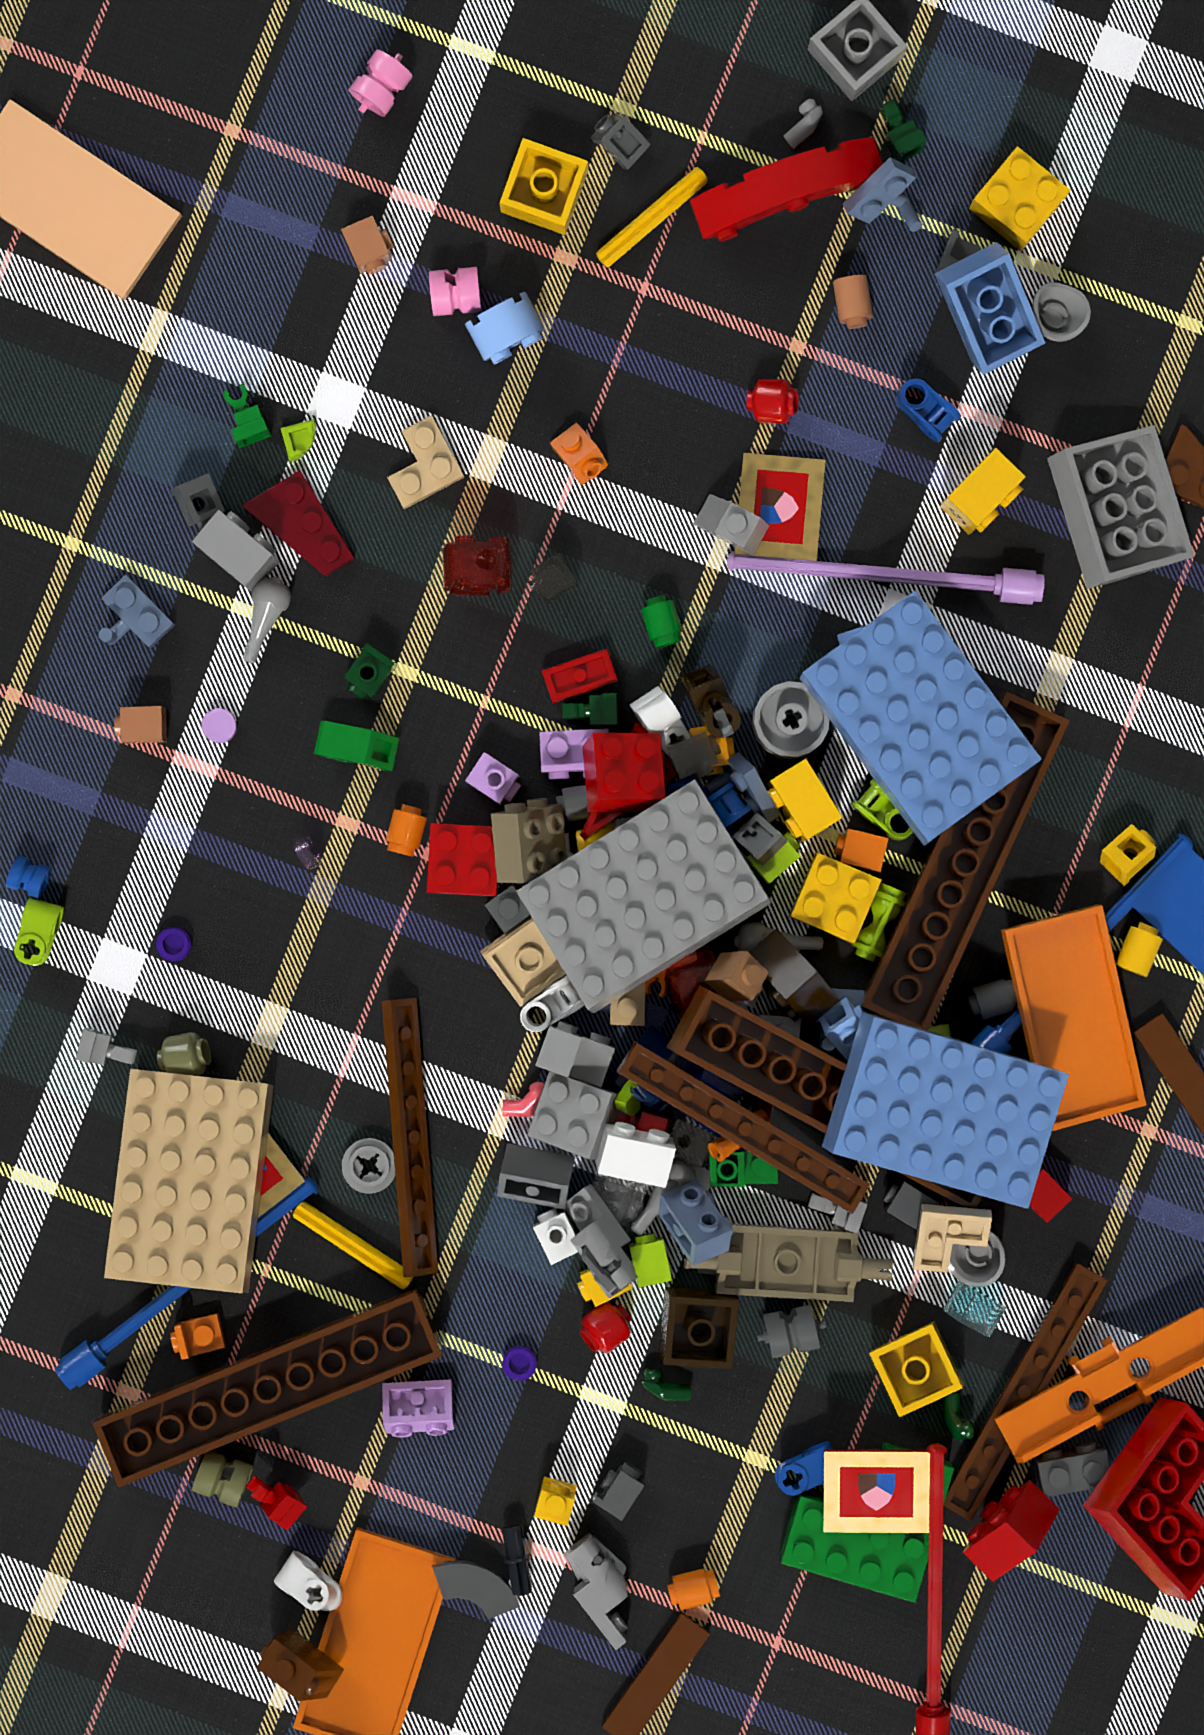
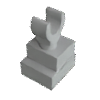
M85 1028L82 1031L75 1060L105 1065L107 1058L133 1064L137 1050L112 1045L113 1035Z
M815 1193L811 1194L808 1203L809 1208L832 1214V1224L844 1227L845 1230L857 1234L868 1205L866 1201L861 1200L854 1213L851 1214L825 1197Z

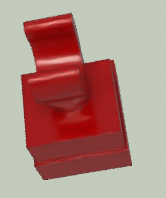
M619 1110L614 1124L616 1122H624L633 1125L636 1128L635 1130L649 1132L650 1129H657L668 1133L673 1119L647 1111H642L639 1118L634 1115H626Z
M253 1476L245 1486L253 1492L251 1496L261 1502L260 1506L267 1517L287 1531L307 1508V1505L296 1489L287 1483L283 1485L278 1482L272 1489L260 1478Z

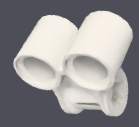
M659 686L629 705L637 719L649 733H660L661 749L668 756L679 758L690 750L692 739L680 720L682 717L671 699ZM672 733L676 735L677 743L675 745L670 743L669 736Z

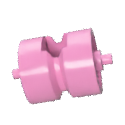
M376 50L371 56L366 68L369 75L363 74L362 77L358 76L349 88L351 95L362 104L358 109L360 112L364 113L369 109L382 117L387 115L394 104L393 100L395 97L392 91L404 90L413 77L410 71L400 63L403 58L402 55L397 53L395 57H391L381 50Z

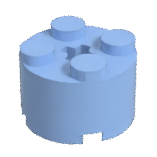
M526 292L520 293L522 300L517 303L511 297L479 314L480 323L473 326L471 320L465 323L484 361L491 359L495 365L512 356L509 349L521 343L525 349L542 340L540 332L545 330Z

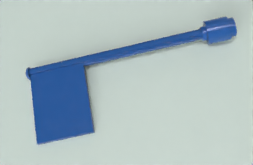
M1177 834L1176 841L1105 914L1109 933L1133 907L1152 927L1158 929V933L1204 976V860L1192 850L1193 842L1187 835ZM1018 1007L1000 1026L997 1024L992 1028L987 1024L970 1044L1008 1054L1012 1049V1046L1008 1043L1012 1039L1011 1035L1022 1024Z

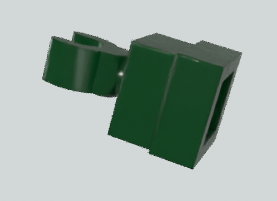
M893 99L881 105L882 110H880V114L888 127L892 129L886 133L885 141L893 158L902 163L923 152L927 140L922 130L917 128L913 119L903 123V118Z
M617 693L589 695L590 704H562V718L564 719L590 718L591 726H619V700Z

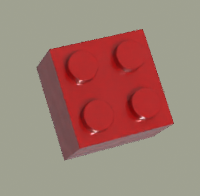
M592 733L582 746L588 812L642 813L666 798L660 733Z
M430 824L427 893L498 896L491 826Z
M1030 1480L1019 1488L1014 1485L1006 1491L1000 1502L996 1504L994 1501H991L984 1507L979 1514L982 1518L981 1522L976 1524L967 1535L970 1541L963 1553L994 1582L1037 1552L1060 1509Z

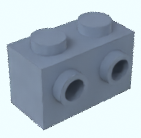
M698 1180L661 1194L658 1215L692 1266L729 1251L731 1235L733 1234L731 1222L725 1215H721L715 1206L712 1194L708 1190L705 1191Z

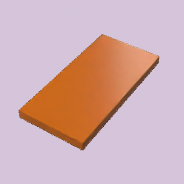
M1097 904L1001 929L1030 1061L1069 1074L1052 1131L1146 1106L1103 906Z
M356 1528L339 1581L343 1592V1599L336 1609L329 1612L318 1647L319 1650L343 1667L344 1671L327 1698L301 1701L293 1725L294 1729L313 1735L400 1734L443 1599L432 1565L445 1561H455V1558L369 1530Z

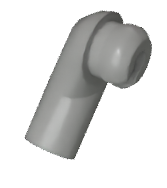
M808 99L801 104L799 112L804 118L783 135L785 140L794 149L814 132L823 115L821 105L817 106L814 99Z

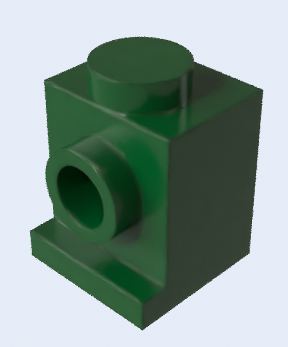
M366 643L362 652L344 676V679L350 682L346 688L362 700L366 695L374 699L397 665ZM366 667H371L374 670L373 677L368 680L363 679L361 676L362 670Z

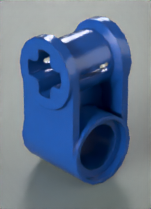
M921 379L908 380L897 392L896 402L900 410L912 419L925 435L937 443L942 440L941 434L951 423L959 421L962 417L960 412L949 401L941 397ZM906 389H917L921 393V403L917 405L909 403L905 397ZM942 414L943 418L935 425L934 422Z
M830 1441L814 1445L777 1466L774 1477L782 1492L794 1496L824 1484V1449H833ZM788 1470H792L795 1474L800 1473L796 1477L797 1483L791 1486L788 1481L783 1482L787 1478L786 1472Z

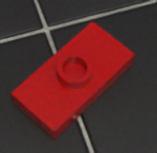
M607 648L542 670L553 704L618 682Z

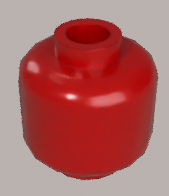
M759 379L754 389L747 392V410L753 411V416L758 423L784 424L789 422L792 415L795 416L797 414L799 405L798 390L792 387L789 380Z
M605 1302L583 1316L581 1320L582 1329L579 1330V1333L593 1352L610 1353L630 1337L631 1330L628 1323L632 1319L621 1304L615 1307L613 1304Z

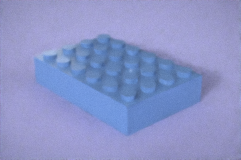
M916 590L803 671L799 678L924 846L1041 760V757Z
M862 1012L822 1147L836 1155L1028 1209L1069 1074L1049 1066Z

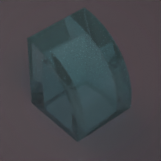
M959 1281L942 1311L960 1323L990 1338L1006 1307Z

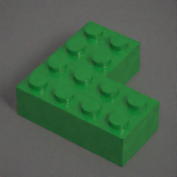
M883 1442L881 1450L909 1449ZM944 1460L943 1506L954 1471V1467L947 1460ZM805 1491L796 1495L779 1557L781 1564L915 1603L928 1561V1533L823 1532V1496Z

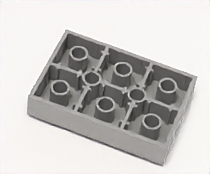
M695 779L516 891L585 1007L592 1013L599 1011L772 903Z

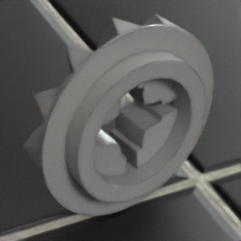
M374 1138L356 1141L346 1150L342 1159V1173L346 1182L353 1189L361 1193L372 1194L384 1190L395 1177L394 1152L385 1142ZM376 1153L379 1154L375 1165L382 1175L371 1171L361 1178L360 1175L363 1173L364 1165L357 1156L369 1160Z

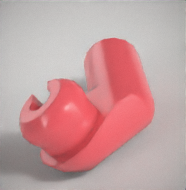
M542 1082L532 1083L529 1087L530 1092L522 1100L503 1099L502 1116H534L545 1084Z

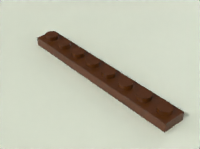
M417 998L382 1001L403 1277H418L438 1273Z
M635 1041L616 1071L851 1214L854 1213L870 1186L868 1182Z
M1075 1262L950 1482L944 1502L946 1508L972 1521L1011 1452L994 1419L1047 1389L1106 1285L1107 1279Z

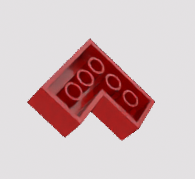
M1160 1397L1083 1504V1507L1163 1594L1186 1601H1191L1204 1583V1519L1189 1503V1500L1204 1481V1422L1186 1402Z

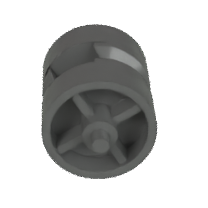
M811 1304L792 1308L790 1315H785L783 1311L763 1314L766 1330H763V1334L757 1335L758 1342L765 1340L766 1344L769 1343L772 1359L788 1356L792 1353L793 1348L796 1347L800 1352L820 1349L817 1333H820V1329L826 1328L825 1321L818 1322L817 1319L814 1320Z

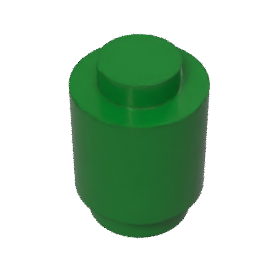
M665 595L646 600L647 607L642 608L641 612L649 640L654 641L655 648L681 642L680 633L683 630L674 600H666Z

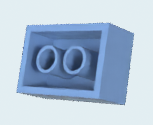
M997 242L935 273L970 360L983 375L1045 344L1011 257Z

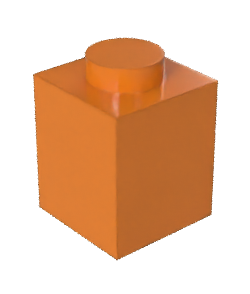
M846 829L844 835L838 834L834 854L839 855L838 861L878 873L881 872L889 838Z

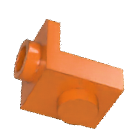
M577 422L550 442L553 450L568 466L581 485L595 478L608 466L598 446Z

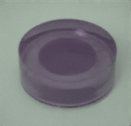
M306 834L294 840V849L306 869L312 870L322 864L315 845Z

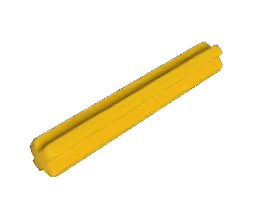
M695 167L600 248L596 253L599 261L604 266L610 267L708 182L706 174L699 167Z
M300 1202L294 1210L293 1217L399 1288L406 1289L412 1281L413 1277H403L402 1265L307 1202Z

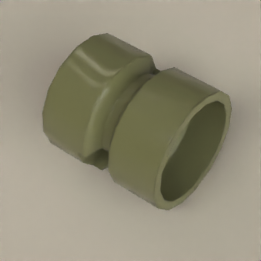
M210 1450L204 1455L192 1487V1492L208 1498L214 1494L218 1495L219 1502L238 1508L254 1465L238 1459L228 1462L225 1454ZM222 1476L226 1477L228 1480H221Z

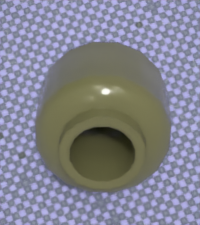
M195 1032L172 1035L164 1039L161 1050L157 1052V1062L159 1068L167 1073L199 1076L205 1072L206 1066L211 1062V1051L207 1040L201 1038Z

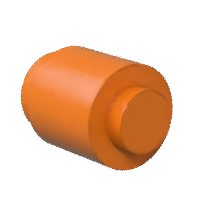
M402 804L401 811L393 810L386 841L389 842L388 851L411 857L414 856L415 849L420 847L427 820L426 817L421 816L422 809Z
M702 1568L672 1576L673 1583L667 1585L672 1605L679 1604L680 1610L712 1603L713 1598L720 1597L713 1569L705 1571Z

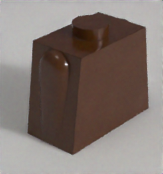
M292 1628L264 1645L260 1653L261 1661L256 1667L298 1701L327 1698L344 1671L343 1667Z

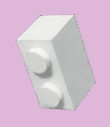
M616 1122L615 1125L605 1123L595 1161L597 1173L666 1188L676 1151L673 1137H669L668 1133L657 1129H650L649 1132L635 1130L636 1128L633 1125L624 1122Z

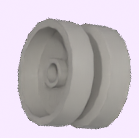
M787 681L774 685L761 696L753 710L752 729L756 741L765 752L779 759L794 760L807 756L823 742L829 730L830 719L803 683ZM787 715H792L796 719V725L791 728V725L786 727L783 723Z

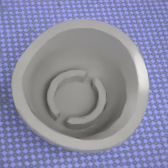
M1056 282L1046 283L1040 287L1033 299L1032 311L1042 336L1052 341L1063 342L1071 340L1084 330L1090 320L1091 310L1087 298L1081 291L1071 286Z
M990 1231L987 1247L952 1244L949 1263L950 1272L960 1282L968 1286L986 1287L993 1284L1000 1277L1005 1267L1006 1258L1002 1242Z

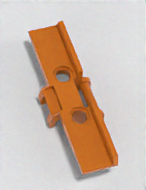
M1203 1307L1159 1328L1120 1350L1110 1336L1100 1341L1103 1348L1081 1360L1077 1355L1067 1359L1070 1367L1075 1372L1074 1375L995 1418L994 1420L1018 1463H1025L1093 1425L1097 1431L1104 1429L1103 1425L1144 1402L1146 1405L1152 1403L1153 1400L1150 1396L1152 1393L1204 1366ZM1136 1358H1144L1149 1364L1148 1372L1140 1377L1137 1374H1132L1130 1371V1365ZM1133 1384L1136 1386L1137 1391L1098 1412L1094 1407L1096 1404ZM1075 1391L1085 1392V1400L1082 1403L1084 1407L1080 1410L1071 1408L1069 1404V1398Z

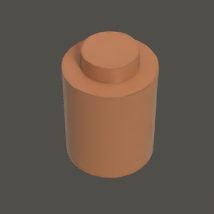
M852 275L834 280L833 287L839 323L847 324L848 329L867 326V320L873 318L867 276Z

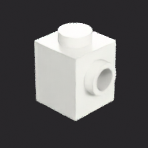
M552 1208L537 1216L539 1222L533 1225V1229L551 1265L578 1252L570 1241L577 1234L565 1210L557 1212L556 1208Z

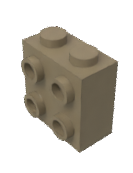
M536 798L527 800V806H525V803H511L504 805L505 811L491 813L497 883L531 882L568 859L562 804H548L547 798Z

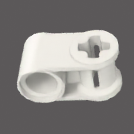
M566 975L528 1002L520 1013V1020L527 1030L540 1032L560 1019L568 1017L583 1007L584 1003ZM538 1006L545 1011L546 1020L544 1023L536 1024L530 1020L529 1010L531 1007Z
M297 1551L291 1553L274 1579V1583L281 1590L293 1596L309 1610L332 1611L341 1604L343 1599L341 1586L324 1573L310 1558Z

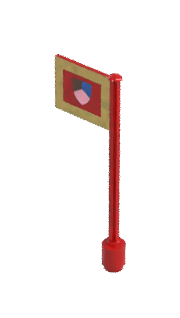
M934 1443L929 1445L926 1450L824 1449L823 1532L928 1533L926 1701L923 1702V1705L916 1708V1735H950L951 1711L941 1702L944 1454L947 1453V1448L942 1444Z

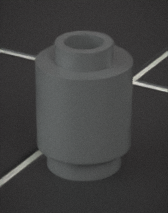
M586 785L563 788V796L556 797L557 804H562L563 816H567L568 822L587 819L590 812L587 810Z
M1002 978L971 988L972 995L967 997L972 1015H979L982 1021L1012 1012L1014 1007L1018 1006L1012 979L1005 981Z

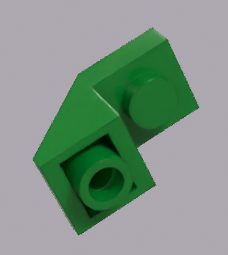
M321 721L314 754L340 762L358 763L383 771H392L399 738L370 729Z
M745 1149L734 1151L722 1162H718L717 1158L714 1159L709 1152L710 1187H745V1184H778V1169Z

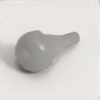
M278 577L262 579L253 588L251 634L243 655V660L246 662H256L264 638L282 611H286L290 605L291 591Z
M762 922L746 923L738 930V934L734 938V945L737 947V951L750 952L775 929L765 927ZM779 931L797 950H821L823 948V939L821 937L795 936Z
M674 1157L666 1188L654 1186L645 1209L631 1226V1230L637 1235L642 1236L658 1215L661 1194L696 1180L695 1170L688 1159Z

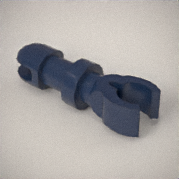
M639 1085L635 1088L630 1087V1092L636 1099L640 1100L646 1107L654 1108L664 1117L675 1108Z

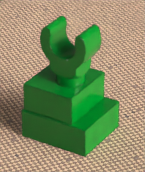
M241 384L242 397L239 400L231 399L227 390L224 391L225 400L236 412L233 415L238 427L231 429V432L239 448L271 437L268 425L258 405L249 408V392L245 385Z

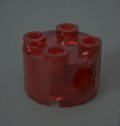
M463 535L456 536L455 542L445 544L443 548V591H450V594L462 596H489L490 591L498 588V594H504L512 590V551L508 538L492 537L488 539V542H476L475 536Z
M703 948L696 950L665 969L674 1005L677 1004L680 1009L683 1008V1011L677 1012L680 1020L699 985L719 995L704 981L717 960L711 949Z

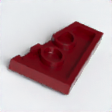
M300 470L242 505L245 510L325 577L354 560V557Z

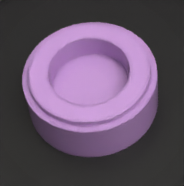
M215 708L207 712L203 717L202 731L209 740L215 743H225L236 734L237 721L231 712L222 708Z

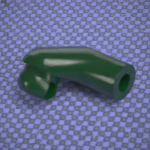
M657 1368L645 1369L644 1379H642L644 1389L664 1401H690L692 1394L690 1384H669L661 1381L663 1376L661 1370Z
M956 1391L943 1397V1417L953 1438L962 1441V1438H973V1422L971 1420L961 1421L960 1392Z

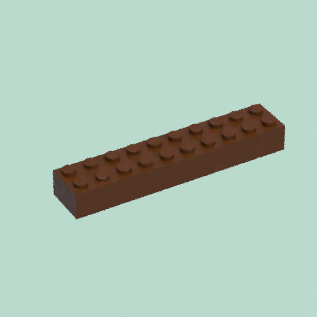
M1008 691L1001 697L999 703L1041 757V760L936 837L859 1004L866 1012L928 1031L1070 720Z
M700 985L666 1047L824 1133L827 1131L847 1065ZM903 1174L964 1208L976 1209L982 1197L981 1195Z
M416 1287L101 1415L92 1424L119 1488L442 1357L444 1349L420 1289Z

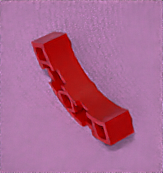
M874 137L842 142L838 145V148L828 153L824 146L773 162L743 174L745 181L728 186V183H722L691 199L690 203L703 239L718 238L719 242L736 237L738 235L737 230L786 209L789 212H796L809 206L808 202L843 192L856 191L883 165Z

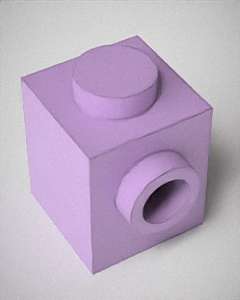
M485 752L465 780L468 784L500 805L504 799L511 802L521 787L516 782L520 777L517 773Z

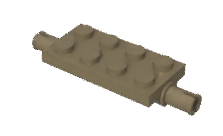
M731 1224L733 1234L731 1235L729 1251L692 1266L688 1258H684L685 1269L715 1270L716 1294L844 1302L854 1301V1288L861 1279L891 1281L892 1273L888 1270L879 1269L893 1270L892 1259L862 1258V1255L858 1254V1234L851 1231Z

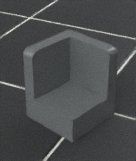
M953 229L935 273L980 251L981 247L958 238L959 231Z

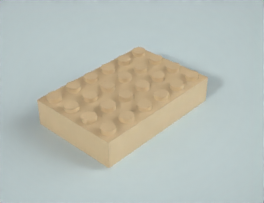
M130 1069L104 1278L233 1293H249L273 1085Z

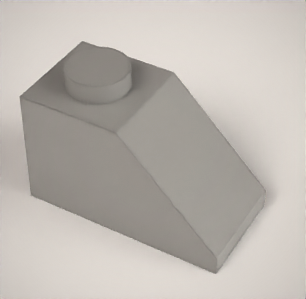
M709 494L693 523L700 529L751 556L754 555L769 528V525L761 517L730 501Z

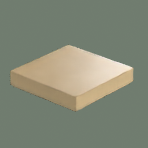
M531 915L480 951L520 1007L566 975Z

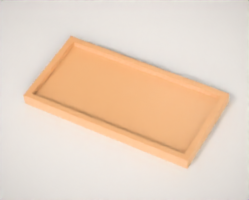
M10 99L0 113V218L125 301L182 215Z

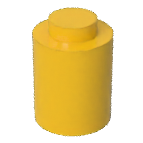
M1141 922L1138 928L1130 926L1115 964L1135 974L1148 977L1163 940L1157 936L1159 930Z

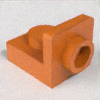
M219 1313L178 1322L174 1326L175 1332L170 1334L173 1350L175 1353L180 1352L182 1360L188 1359L193 1355L226 1347Z

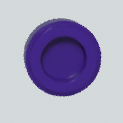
M167 928L157 938V951L165 960H183L191 952L192 939L188 932L182 928Z
M516 1345L509 1348L504 1354L502 1367L510 1379L524 1381L534 1374L537 1367V1358L529 1347Z

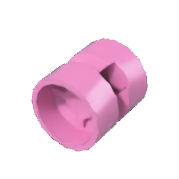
M477 267L458 268L455 274H451L448 269L429 271L433 316L452 315L455 309H459L462 314L481 312Z

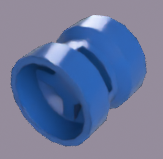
M18 855L9 871L6 887L15 891L23 888L29 896L39 900L49 883L52 868L43 864L38 866L31 865L28 858Z

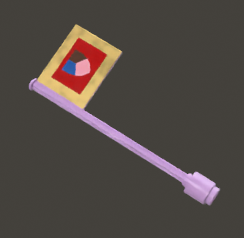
M743 453L739 506L761 517L769 525V528L753 556L735 547V551H732L727 558V566L730 571H733V569L993 591L994 595H999V602L1033 605V602H1042L1044 575L1036 574V570L1002 568L1001 574H995V577L817 561L826 460Z

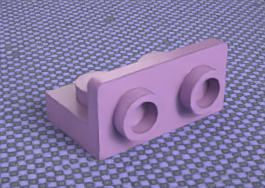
M608 728L540 732L541 773H548L549 780L569 779V772H583V778H585L582 746L592 733H608Z
M451 1379L382 1383L383 1425L387 1434H391L394 1437H409L412 1435V1432H426L428 1435L438 1436L446 1434L447 1430H454Z

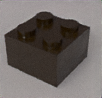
M777 928L749 952L769 972L762 984L763 989L774 1001H777L794 1022L800 1018L809 1028L840 1001L816 969Z
M665 1286L658 1353L663 1365L732 1369L739 1300L736 1295L716 1294L715 1290Z

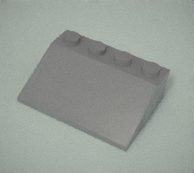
M1155 425L1065 448L1047 458L1087 589L1116 582L1195 557Z

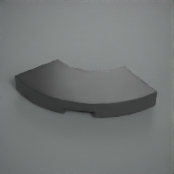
M459 1560L445 1561L432 1565L444 1600L460 1598L472 1601L482 1609L487 1619L520 1607L509 1585L494 1571L492 1572L473 1562Z

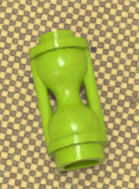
M880 884L871 904L873 921L868 927L863 928L859 932L855 944H851L857 948L855 955L874 962L876 956L882 957V952L887 943L884 928L888 922L896 919L902 907H905L906 902H904L906 893L889 885Z

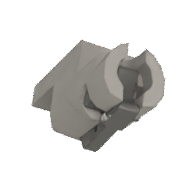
M589 1184L566 1202L565 1210L580 1230L570 1241L588 1266L590 1273L594 1276V1280L599 1284L607 1297L611 1298L626 1288L629 1283L635 1281L638 1276L635 1273L632 1262L622 1249L623 1246L631 1241L592 1184Z
M587 1534L564 1553L577 1580H583L574 1587L573 1595L613 1648L617 1650L627 1642V1635L624 1631L628 1627L617 1612L611 1615L609 1611L628 1597L626 1579L623 1577L626 1571V1564L595 1535Z

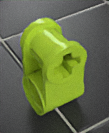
M872 779L870 781V788L858 801H853L850 805L862 817L877 826L891 839L899 841L906 839L913 833L912 829L909 827L905 833H896L892 830L890 820L893 816L900 815V813L877 782ZM876 796H879L875 803L869 808L868 805L870 804V802Z
M32 897L27 900L14 947L15 956L20 962L38 966L47 961L55 936L61 925L64 913L63 906ZM34 941H36L35 947L40 948V952L38 955H32L29 959L30 953L25 951L26 945H33Z

